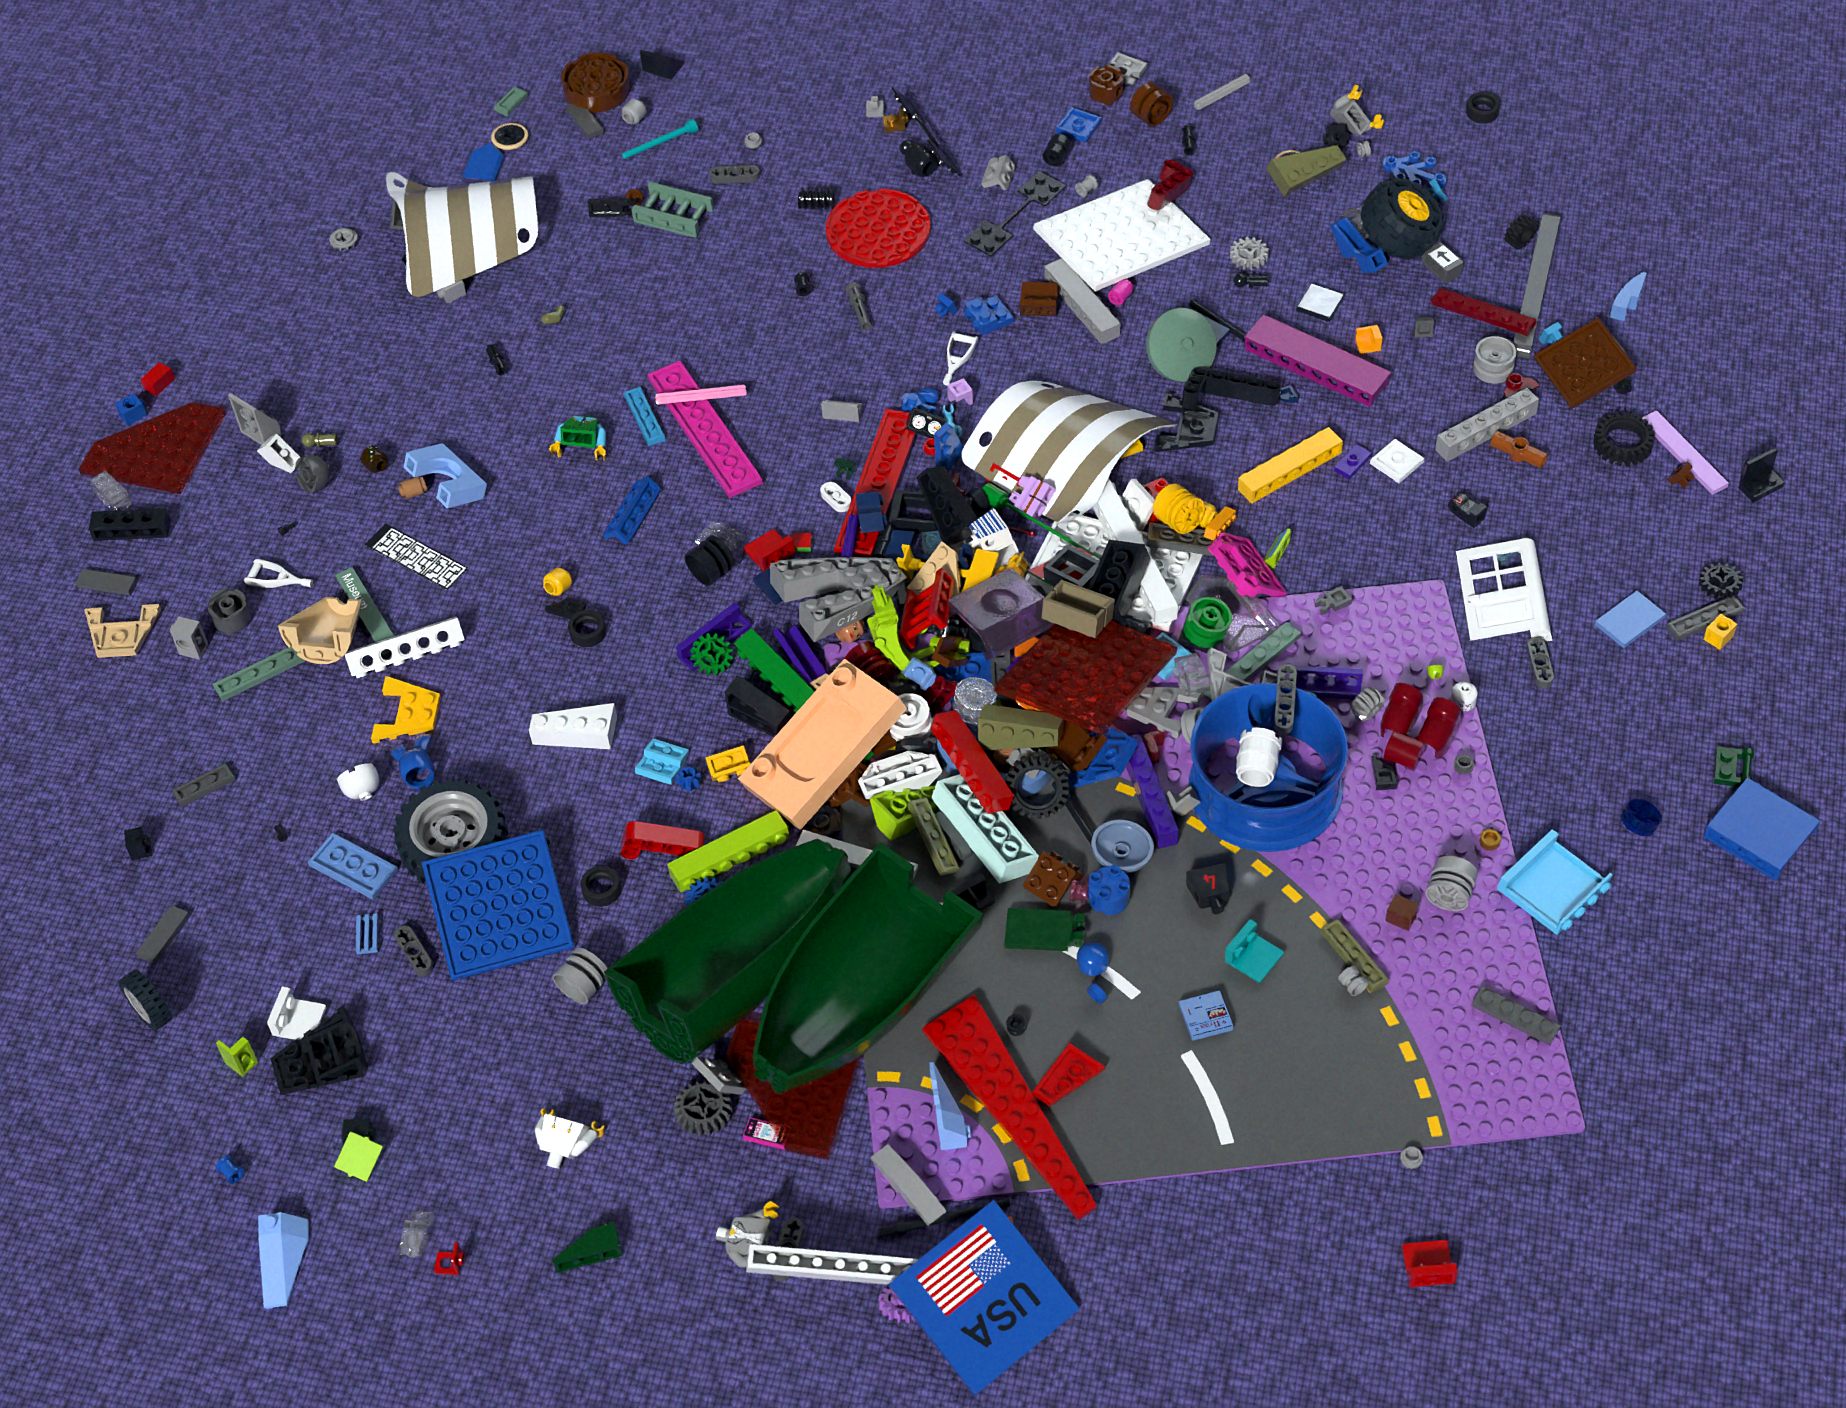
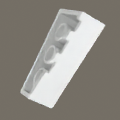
M615 704L532 714L529 728L532 744L611 749L617 721Z

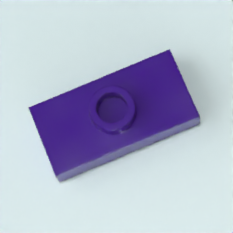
M1356 444L1334 466V471L1350 480L1371 458L1372 453Z

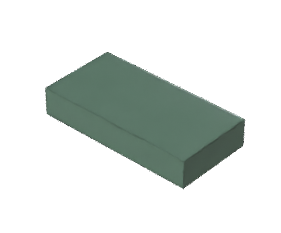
M513 87L494 106V110L509 116L528 97V93Z

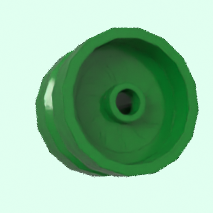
M1199 598L1193 602L1184 621L1183 631L1185 636L1191 643L1199 647H1216L1222 643L1227 634V630L1232 623V613L1229 607L1217 598Z

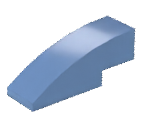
M1646 272L1635 276L1620 290L1612 305L1610 318L1625 321L1628 309L1636 310L1644 287Z

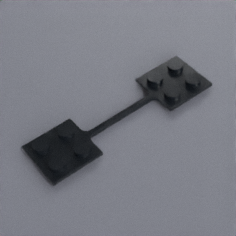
M892 87L891 89L895 93L894 98L902 104L900 107L905 113L908 114L910 112L912 118L919 122L930 140H927L931 146L929 149L935 156H938L937 161L943 167L946 165L952 174L956 173L961 177L962 174L948 154L939 147L938 142L925 125L926 122L913 103Z
M1038 171L1018 189V192L1028 199L1000 225H993L985 220L963 242L991 257L1013 237L1012 234L1003 230L1013 218L1029 205L1031 201L1046 206L1066 185Z

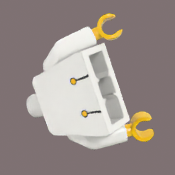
M545 1108L541 1109L542 1117H540L534 1129L540 1150L550 1153L547 1166L559 1169L563 1157L574 1159L575 1156H579L597 1137L604 1135V1125L600 1129H596V1121L592 1122L591 1130H589V1127L584 1124L556 1117L553 1109L551 1113L547 1114Z

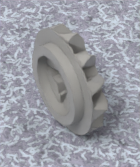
M349 228L338 229L329 238L333 248H339L340 251L344 248L348 250L349 247H354V243L358 242L356 232Z

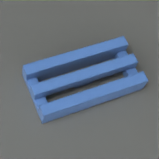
M377 913L373 914V916H369V914H365V917H361V915L356 916L357 954L378 952L379 917ZM370 922H373L372 948H369ZM362 923H365L364 949H362Z

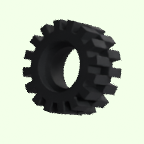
M1526 215L1518 216V219L1515 218L1504 234V240L1516 250L1526 247V244H1529L1530 240L1535 237L1533 235L1537 233V223Z

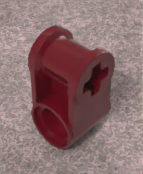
M938 676L931 687L921 692V696L928 703L930 713L940 711L957 694L958 683L954 680L947 681L944 677Z

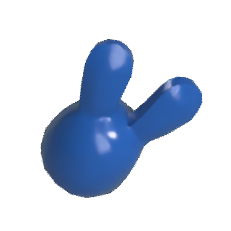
M430 734L418 736L415 739L414 749L407 751L406 747L400 744L391 752V756L399 762L401 779L415 790H420L424 785L426 788H429L434 782L435 768L428 755V749L432 740ZM426 768L430 771L424 781L416 782L410 778L411 774L422 772Z

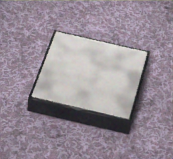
M1311 283L1298 303L1296 311L1330 322L1344 300V294Z

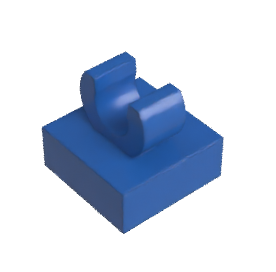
M940 293L936 297L939 304L935 307V310L938 311L941 317H945L948 312L953 316L958 312L954 302L944 294Z

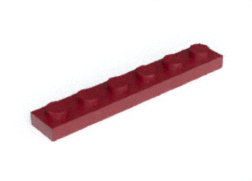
M1440 288L1431 299V304L1525 336H1528L1537 324L1535 318Z

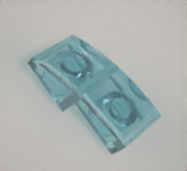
M939 532L921 533L923 554L932 555L941 543Z

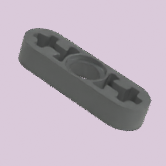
M755 165L713 167L709 172L710 180L715 184L756 182L760 178L759 168ZM732 173L739 174L737 176H731Z
M1532 637L1527 642L1526 651L1533 678L1539 688L1547 689L1552 686L1554 679L1547 647L1542 638ZM1533 645H1536V647L1539 648L1538 653H1536V648ZM1543 660L1545 665H1537L1535 661ZM1543 672H1544V677H1545V679H1547V680H1544L1543 678H1541Z
M942 811L935 813L937 821L952 850L961 860L970 857L972 851L965 839Z
M409 926L397 928L394 933L396 942L416 975L420 977L430 975L433 971L432 961L412 928ZM403 934L408 936V943H406L405 939L402 937ZM411 948H419L417 954H408ZM419 960H422L426 966L425 968L420 967Z
M790 1218L785 1221L777 1247L792 1245L794 1248L800 1249L804 1235V1226L800 1219ZM794 1226H797V1229H798V1230H795V1231H794L793 1239H792V1238H790V1237H791L790 1229H793ZM772 1275L777 1281H786L791 1277Z

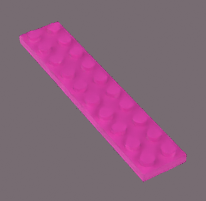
M681 361L647 374L648 380L657 393L699 389ZM708 400L665 404L729 498L763 484L762 478Z

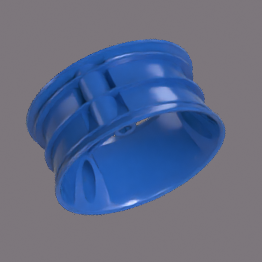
M1276 683L1245 685L1220 695L1201 712L1195 722L1191 735L1190 750L1193 765L1189 776V786L1194 788L1201 803L1193 808L1196 815L1205 827L1220 839L1234 846L1259 852H1277L1300 847L1317 838L1331 825L1339 812L1342 802L1343 783L1341 775L1344 771L1348 754L1346 734L1335 713L1314 695L1296 688L1293 729L1285 735L1306 743L1319 754L1327 768L1320 782L1316 783L1297 775L1296 769L1290 760L1279 754L1278 767L1276 768L1274 779L1269 785L1262 787L1246 785L1235 774L1236 785L1226 794L1220 792L1203 772L1208 758L1225 741L1231 738L1240 741L1241 733L1244 730L1247 733L1251 732L1252 728L1257 727L1276 732L1274 728ZM1285 687L1281 689V692L1287 694L1291 692V689ZM1282 704L1279 706L1282 710H1288L1291 708L1287 704ZM1282 717V726H1286V718ZM1287 800L1302 802L1287 807L1264 808L1266 806L1280 805Z

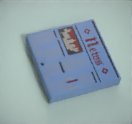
M1220 991L1179 1001L1178 1005L1192 1041L1233 1030L1234 1026Z

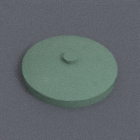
M1176 308L1162 313L1154 320L1147 334L1146 349L1152 366L1161 376L1174 382H1187L1194 368L1209 369L1216 355V337L1210 323L1200 313L1192 309Z

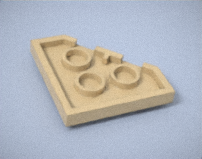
M941 541L907 587L918 595L934 584L936 571L943 568L955 580L949 617H954L962 607L959 589L961 587L960 572L958 571L957 563L959 561L958 553Z

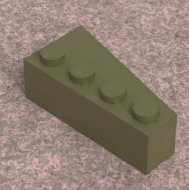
M1338 145L1271 159L1266 170L1285 197L1339 170L1347 159Z

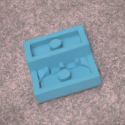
M652 739L644 749V757L635 767V774L672 785L678 776V770L682 769L688 757L689 749Z

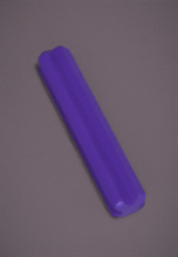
M857 514L849 515L841 557L849 558L853 555L859 524V516Z

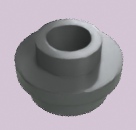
M1460 755L1454 760L1453 767L1459 774H1469L1474 769V762L1470 756Z

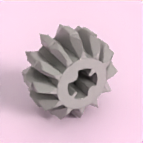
M1374 687L1366 688L1352 701L1350 709L1358 719L1367 721L1380 712V709L1384 707L1386 699Z

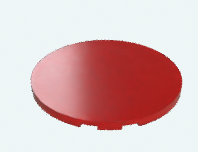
M879 189V191L869 192L865 190L855 193L854 196L840 201L832 209L826 221V237L831 249L840 258L849 263L870 268L889 267L914 257L926 245L931 231L930 218L926 208L911 195L892 189Z

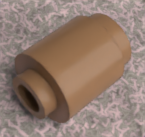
M413 477L401 481V486H398L401 497L405 496L406 500L427 491L423 477Z

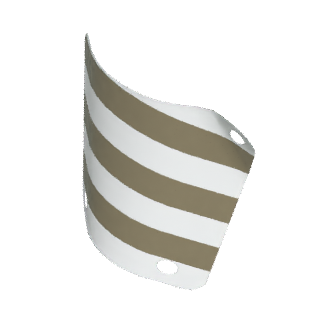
M390 172L386 176L387 191L397 202L403 220L407 263L406 284L408 291L415 297L428 295L519 256L532 248L537 239L538 223L533 176L440 188L420 185L407 180L395 172ZM397 179L405 186L403 188L398 187L394 184L393 180ZM521 228L529 231L530 238L526 243H522L518 239V231Z
M1023 381L1003 392L988 408L968 439L962 451V460L965 465L1010 494L1014 491L1021 494L1024 488L1018 487V481L997 469L991 472L990 468L993 463L1019 478L1022 476L1030 478L1032 476L1051 485L1056 491L1048 504L1042 502L1047 506L1042 515L1056 522L1065 523L1081 516L1098 502L1111 470L1131 444L1152 430L1178 425L1173 421L1053 383ZM1041 384H1049L1054 386V388L1044 387ZM986 431L991 432L993 436L991 443L986 447H982L979 444L980 436ZM1072 511H1080L1078 515L1072 518L1068 517Z

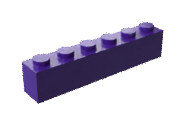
M1140 733L1131 735L1138 742V745L1127 763L1126 769L1157 848L1161 849L1178 844V828Z

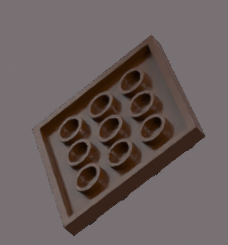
M1599 318L1533 355L1537 364L1570 409L1577 407L1637 372L1634 364Z

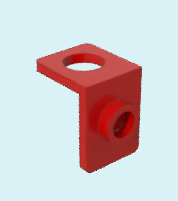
M454 1242L453 1252L437 1253L434 1266L435 1274H460L461 1265H464L465 1253L462 1252L459 1242ZM445 1258H451L452 1266L444 1269L440 1266L441 1261Z

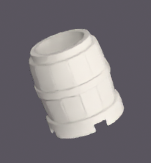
M1252 728L1251 732L1247 733L1244 730L1240 736V748L1236 757V774L1238 779L1246 785L1255 787L1269 785L1274 779L1276 768L1278 767V756L1282 747V738L1279 737L1278 739L1275 737V732L1265 728Z

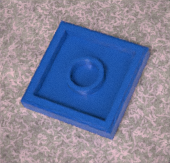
M1071 107L1056 127V133L1087 143L1102 122V117Z

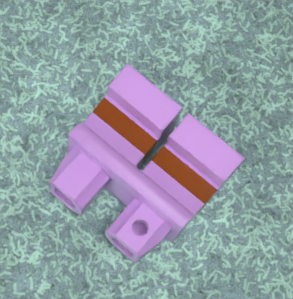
M1022 476L1018 484L1024 488L1022 493L1019 494L1014 491L1009 500L1015 504V507L1039 520L1047 507L1042 502L1048 504L1056 489L1032 476L1030 478Z

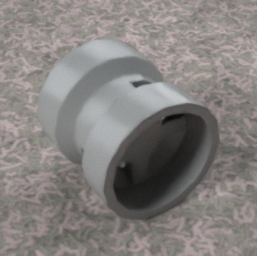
M1355 966L1348 967L1338 977L1342 985L1348 987L1347 991L1352 996L1359 995L1368 986V981L1359 975V971Z

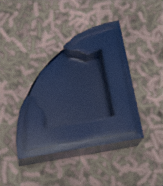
M1292 385L1280 388L1279 400L1287 403L1298 402V396Z

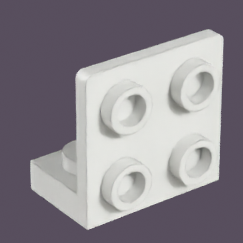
M281 987L267 1024L273 1036L300 1040L304 1037L303 1034L309 1029L312 1031L320 1025L326 1011V1005L295 999L290 988Z

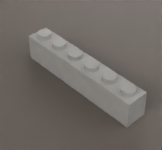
M1062 258L1044 266L1045 280L1048 283L1058 284L1057 294L1101 345L1120 336L1121 323L1119 319L1111 314L1110 309L1104 306L1100 297L1092 292L1091 287L1086 285L1082 278Z

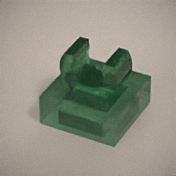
M836 458L834 465L838 468L836 476L841 478L842 472L846 471V479L848 480L852 477L851 472H856L858 467L855 462Z

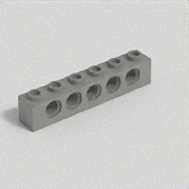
M1528 388L1523 389L1437 436L1436 451L1447 462L1491 439L1496 431L1504 432L1536 415L1539 399Z

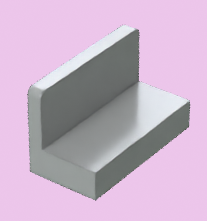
M833 400L822 401L821 406L824 419L859 422L862 403Z

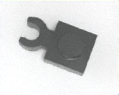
M1342 586L1325 593L1324 598H1319L1315 601L1316 608L1324 606L1320 610L1321 615L1328 613L1330 608L1337 611L1352 604V598Z

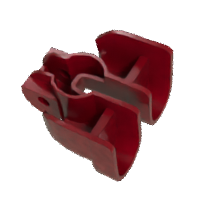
M1396 683L1390 694L1389 703L1380 724L1381 737L1384 738L1385 729L1394 731L1387 743L1383 757L1384 760L1398 763L1409 770L1415 771L1421 756L1427 749V745L1435 749L1434 758L1443 757L1450 748L1461 724V709L1459 706L1442 697L1434 698L1427 711V718L1417 737L1408 736L1422 711L1423 695L1417 688L1409 684Z

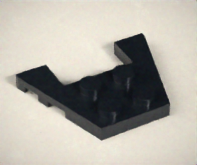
M1166 393L1163 410L1182 412L1177 436L1157 434L1154 452L1213 445L1218 412L1200 405L1196 409H1185L1182 407V398L1178 400L1173 398L1172 394Z

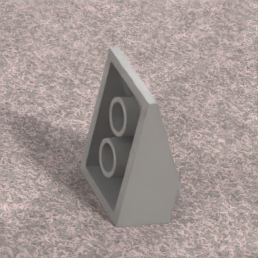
M232 393L228 395L241 433L261 445L275 434L282 435L280 424L275 418H270L262 410H257Z

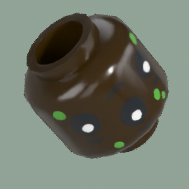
M373 445L363 450L360 461L370 472L377 473L387 467L388 456L378 446Z

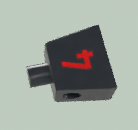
M1225 863L1186 872V885L1199 908L1211 907L1213 914L1222 913L1224 911L1223 904L1229 902V886Z

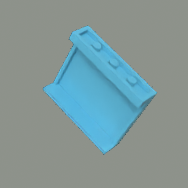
M1552 829L1501 877L1497 889L1558 935L1562 930L1567 931L1573 924V920L1576 917L1579 919L1584 914L1588 905L1593 906L1598 900L1600 893L1605 894L1611 887L1609 882L1613 874L1609 873L1605 878L1557 843L1556 840L1559 834Z

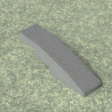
M888 1144L870 1157L896 1193L902 1195L911 1209L917 1211L927 1226L946 1212V1209L924 1182Z

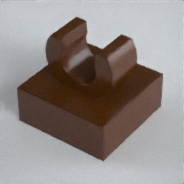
M1687 461L1677 467L1667 480L1672 485L1679 482L1685 488L1690 484L1688 481L1694 479V475L1689 472L1693 466Z

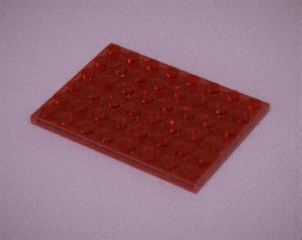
M1110 621L1103 627V630L1096 638L1054 624L995 684L994 692L1103 735L1176 655L1177 647L1168 642L1153 638L1150 635L1135 631L1132 628L1117 624L1114 621Z

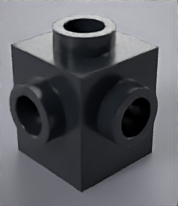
M1345 124L1325 127L1323 143L1326 144V147L1338 145L1340 150H1342V146H1347L1346 142H1349L1348 132H1345Z

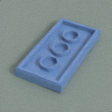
M335 833L328 837L308 861L310 867L372 900L376 898L398 871L396 865Z

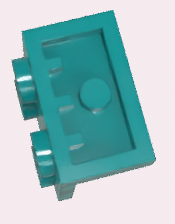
M1250 919L1226 947L1225 962L1256 982L1261 983L1282 958L1284 952L1259 937L1257 923Z

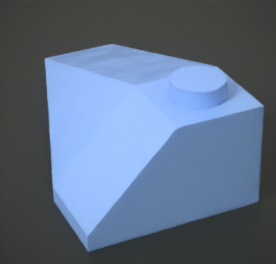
M930 1062V1076L941 1150L967 1147V1138H971L970 1127L965 1125L964 1117L934 1062Z
M281 1212L259 1215L258 1231L264 1308L287 1306L296 1282L295 1277L298 1268L301 1267L304 1250L309 1243V1221L305 1218Z

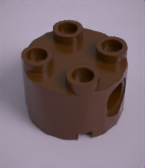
M1105 65L1104 68H1100V66L1095 67L1089 74V97L1107 106L1112 105L1121 98L1123 94L1121 70L1112 65Z

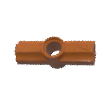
M1496 431L1490 441V446L1510 454L1511 460L1515 462L1525 461L1536 467L1543 468L1549 456L1548 453L1529 445L1528 440L1523 437L1513 438Z

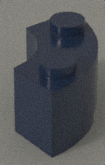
M878 490L855 493L861 533L884 530L887 520L886 514H882L881 505H884L882 494H879Z

